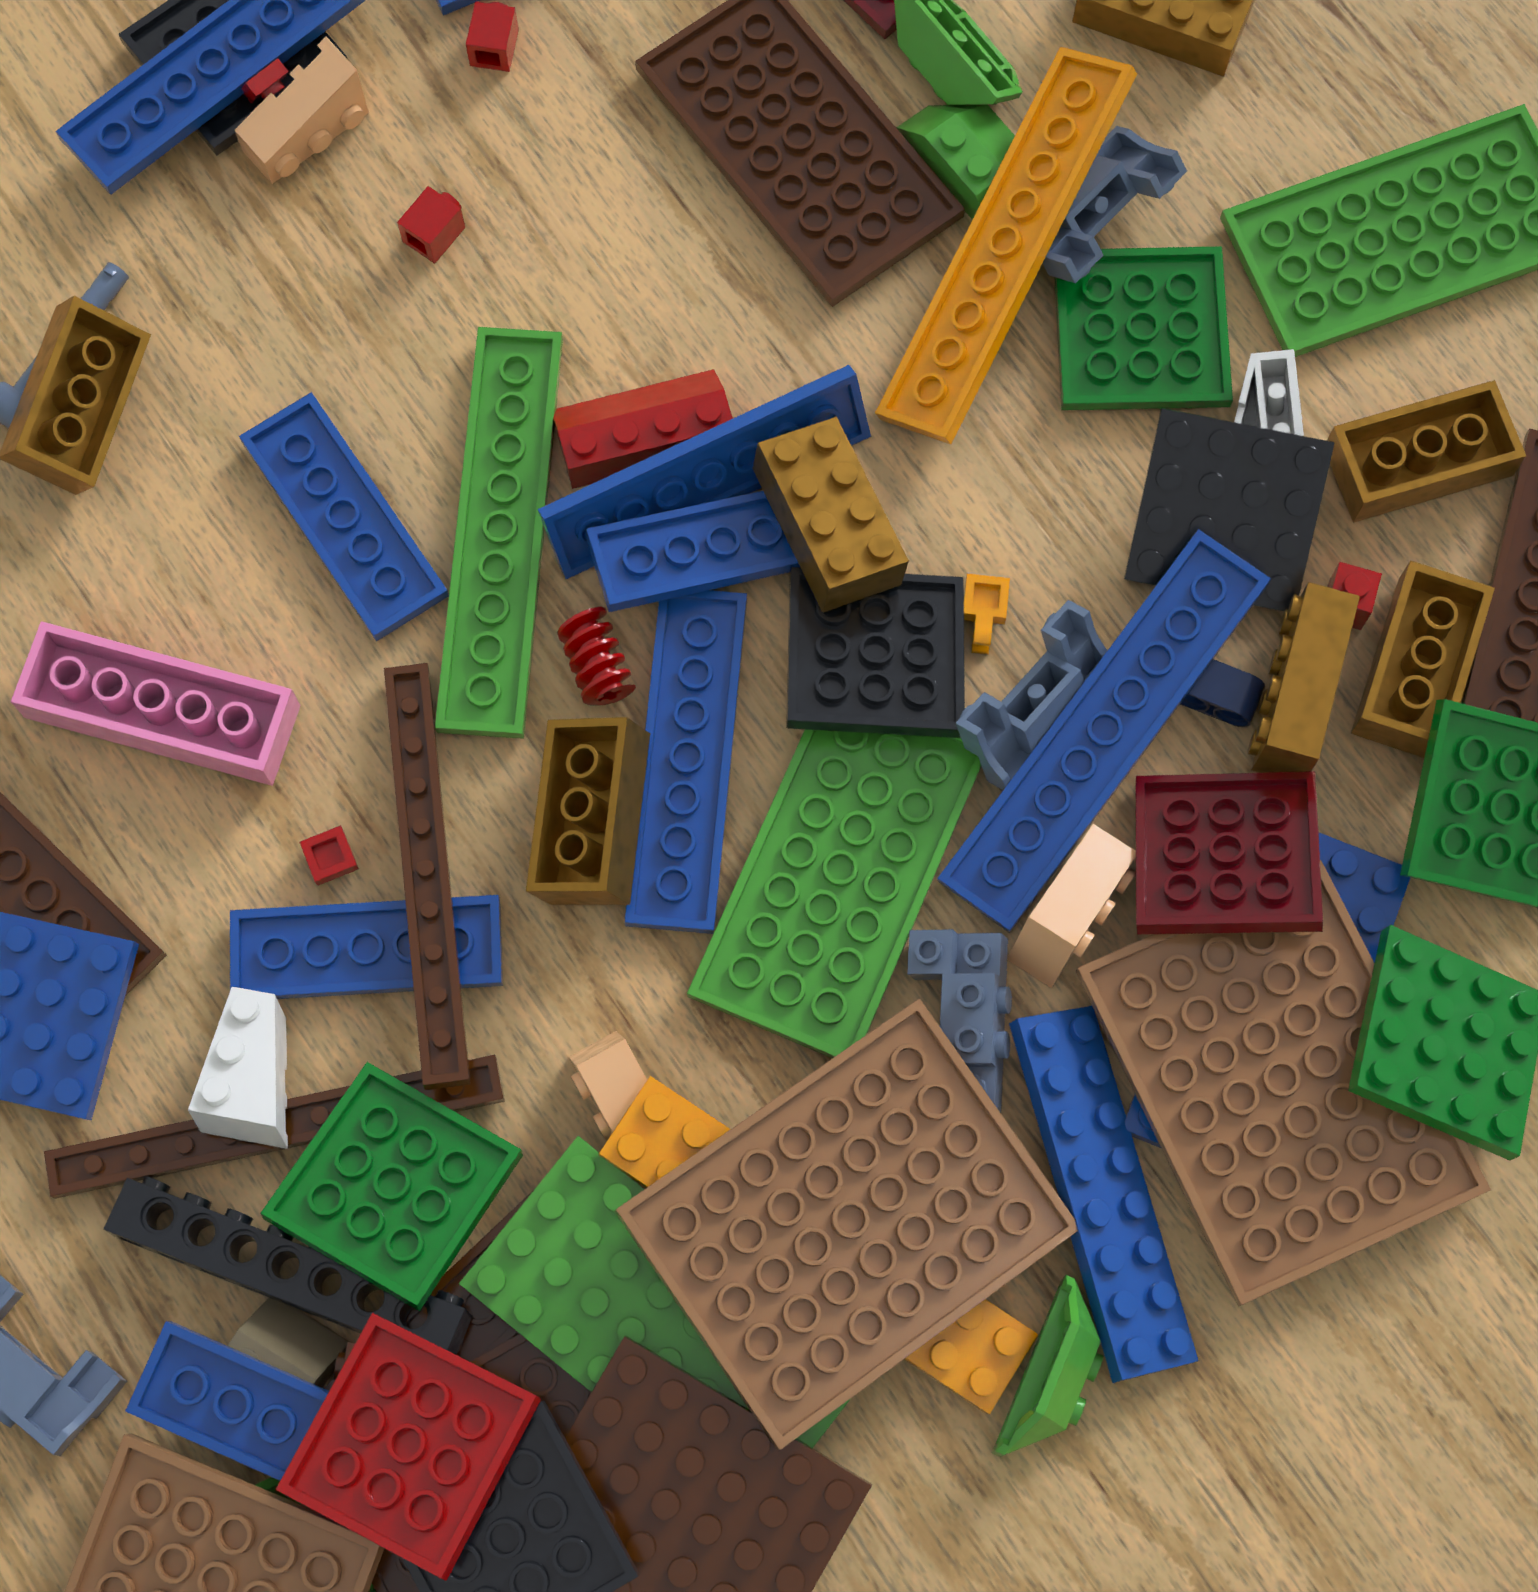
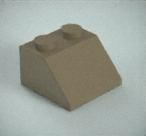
M268 1298L237 1330L228 1346L323 1388L335 1369L338 1353L346 1352L347 1342L349 1341L299 1309Z

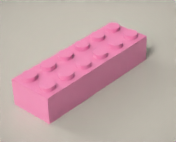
M42 621L38 627L11 699V703L24 718L271 786L274 784L301 706L293 690Z

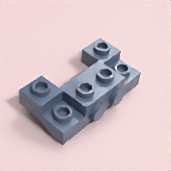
M1116 126L1106 136L1042 263L1050 276L1073 283L1086 276L1090 272L1091 267L1103 256L1094 236L1137 193L1160 199L1171 191L1174 184L1187 172L1178 151L1154 145L1138 136L1132 130Z
M1070 600L1046 620L1041 633L1047 652L1002 701H999L984 692L972 705L964 709L960 719L956 722L964 748L979 757L987 781L1001 790H1004L1108 651L1096 633L1090 611Z
M953 929L909 930L907 974L914 980H942L940 1028L1001 1113L1003 1059H1008L1010 1054V1036L1007 1031H1004L1005 1014H1010L1012 1008L1011 989L1006 987L1008 939L1002 933L958 934Z
M1 1275L0 1322L24 1295ZM0 1325V1422L10 1428L16 1423L51 1454L61 1456L92 1418L97 1419L128 1381L96 1354L88 1350L81 1355L62 1378Z

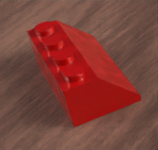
M714 369L557 408L554 414L555 428L572 489L593 484L733 419L725 390Z

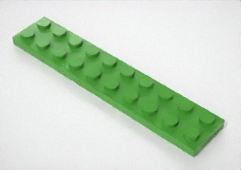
M478 327L435 730L437 733L524 739L545 529L538 509L547 505L555 427L554 414L557 406L563 345L562 332Z

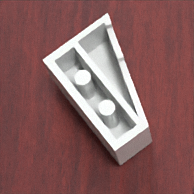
M1294 349L1252 353L1250 355L1234 422L1304 436Z
M231 987L188 1108L200 1132L288 1149L285 1109H287V1095L285 1093V1070H287L286 1017L275 994Z

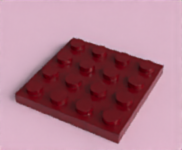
M1316 772L1136 776L1137 935L1323 932Z

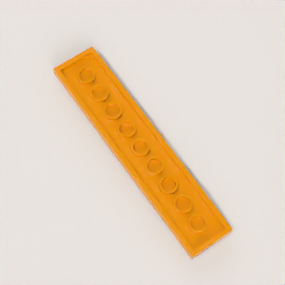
M1064 47L1059 48L875 411L880 420L952 444L1137 76L1133 65Z
M650 1076L598 1155L647 1188L731 1129ZM985 1299L904 1360L985 1414L990 1415L1038 1334Z

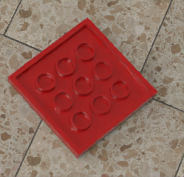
M372 1313L276 1490L447 1581L541 1399L525 1389Z

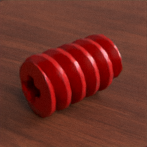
M602 606L593 607L575 614L566 620L557 631L559 640L565 644L563 647L565 656L571 659L569 662L571 672L577 674L575 677L576 685L583 690L581 693L582 701L590 706H601L618 702L629 696L636 689V685H622V682L631 676L630 669L626 668L616 670V667L625 661V656L623 653L610 654V651L619 645V641L615 637L604 639V636L613 630V625L610 622L598 623L599 620L607 615L606 607Z

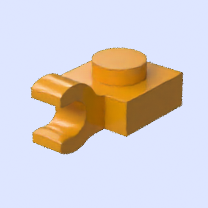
M967 574L964 592V620L975 621L971 653L988 655L993 623L1005 625L1010 578Z

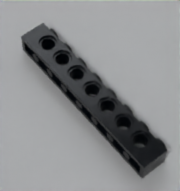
M145 1176L142 1183L129 1178L126 1179L103 1230L120 1240L360 1334L371 1314L374 1313L457 1355L473 1317L462 1307L464 1302L462 1298L446 1291L438 1290L436 1296L430 1295L423 1305L427 1309L425 1323L419 1328L409 1329L406 1319L409 1312L414 1309L413 1307L313 1248L292 1242L294 1237L276 1226L269 1224L266 1231L251 1226L252 1217L230 1208L227 1209L225 1215L210 1210L212 1202L189 1192H186L183 1199L168 1194L171 1188L169 1185ZM166 1210H173L174 1216L171 1224L165 1229L157 1230L156 1222L159 1215ZM214 1225L215 1236L213 1240L205 1246H198L197 1238L200 1231L207 1226ZM255 1241L257 1243L255 1256L250 1261L241 1263L239 1261L240 1249L246 1243ZM290 1258H298L299 1269L297 1273L291 1278L282 1279L280 1270L283 1263ZM332 1274H340L342 1283L339 1290L329 1296L323 1295L322 1285L325 1279ZM376 1290H382L384 1292L382 1306L374 1312H366L364 1301L368 1294Z

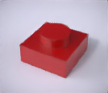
M277 58L242 87L244 95L253 103L259 97H262L264 100L270 93L278 94L285 88L281 80L287 75L288 70Z
M341 825L299 842L317 886L359 869Z

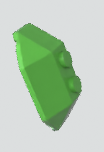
M894 0L898 47L909 58L910 64L930 83L935 94L944 100L947 105L997 104L1017 99L1023 93L1013 66L967 12L953 0Z
M988 104L928 105L896 128L965 208V212L973 220L1015 135Z
M1065 1275L1060 1281L993 1448L992 1454L1002 1457L1063 1432L1067 1429L1068 1423L1076 1426L1082 1415L1086 1399L1080 1397V1393L1086 1379L1094 1382L1104 1355L1097 1353L1101 1340L1076 1280L1073 1277Z

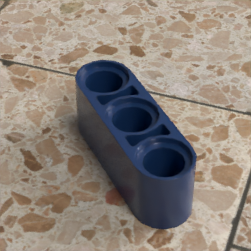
M1213 659L1180 705L1233 726L1248 727L1252 722L1265 689V683L1248 672Z

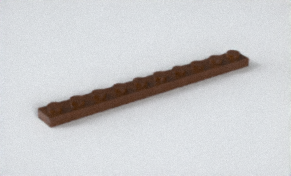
M428 663L384 668L422 1083L424 1090L470 1085Z
M495 1054L468 1060L470 1085L424 1090L421 1070L393 1076L455 1112L505 1102ZM350 1086L287 1099L285 1116L288 1148L309 1144ZM192 1119L44 1151L50 1197L57 1199L125 1183L127 1178L140 1181L144 1180L145 1176L154 1178L279 1151L285 1148L202 1133Z

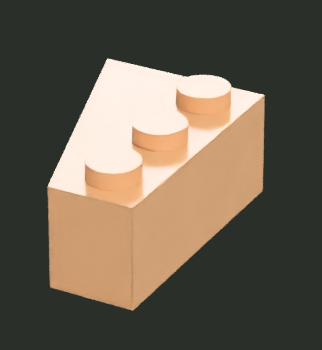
M327 36L317 45L322 52L305 69L298 64L292 70L290 75L294 80L277 98L274 94L270 93L235 129L242 151L271 184L281 177H288L293 174L300 163L314 153L324 151L334 138L345 130L358 126L364 119V116L369 113L357 69Z
M1092 824L1028 917L1007 960L1052 989L1072 956L1075 954L1081 958L1095 936V934L1089 931L1093 924L1096 922L1102 926L1116 905L1115 902L1110 900L1114 892L1117 891L1123 895L1135 877L1136 872L1130 867L1136 858V851Z
M617 1031L569 1056L577 1072L570 1077L582 1099L585 1100L591 1097L599 1113L592 1117L605 1141L610 1137L647 1081L626 1039Z

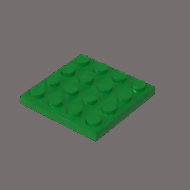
M1222 246L1101 249L1103 256L1091 267L1090 272L1076 283L1054 277L1061 410L1231 407L1233 393Z
M1446 699L1436 700L1400 872L1401 876L1538 908L1537 722Z
M1389 925L1380 934L1348 1091L1509 1161L1519 1157L1538 1055V990L1393 925Z
M367 1062L260 1214L265 1221L420 1311L523 1157L522 1150Z

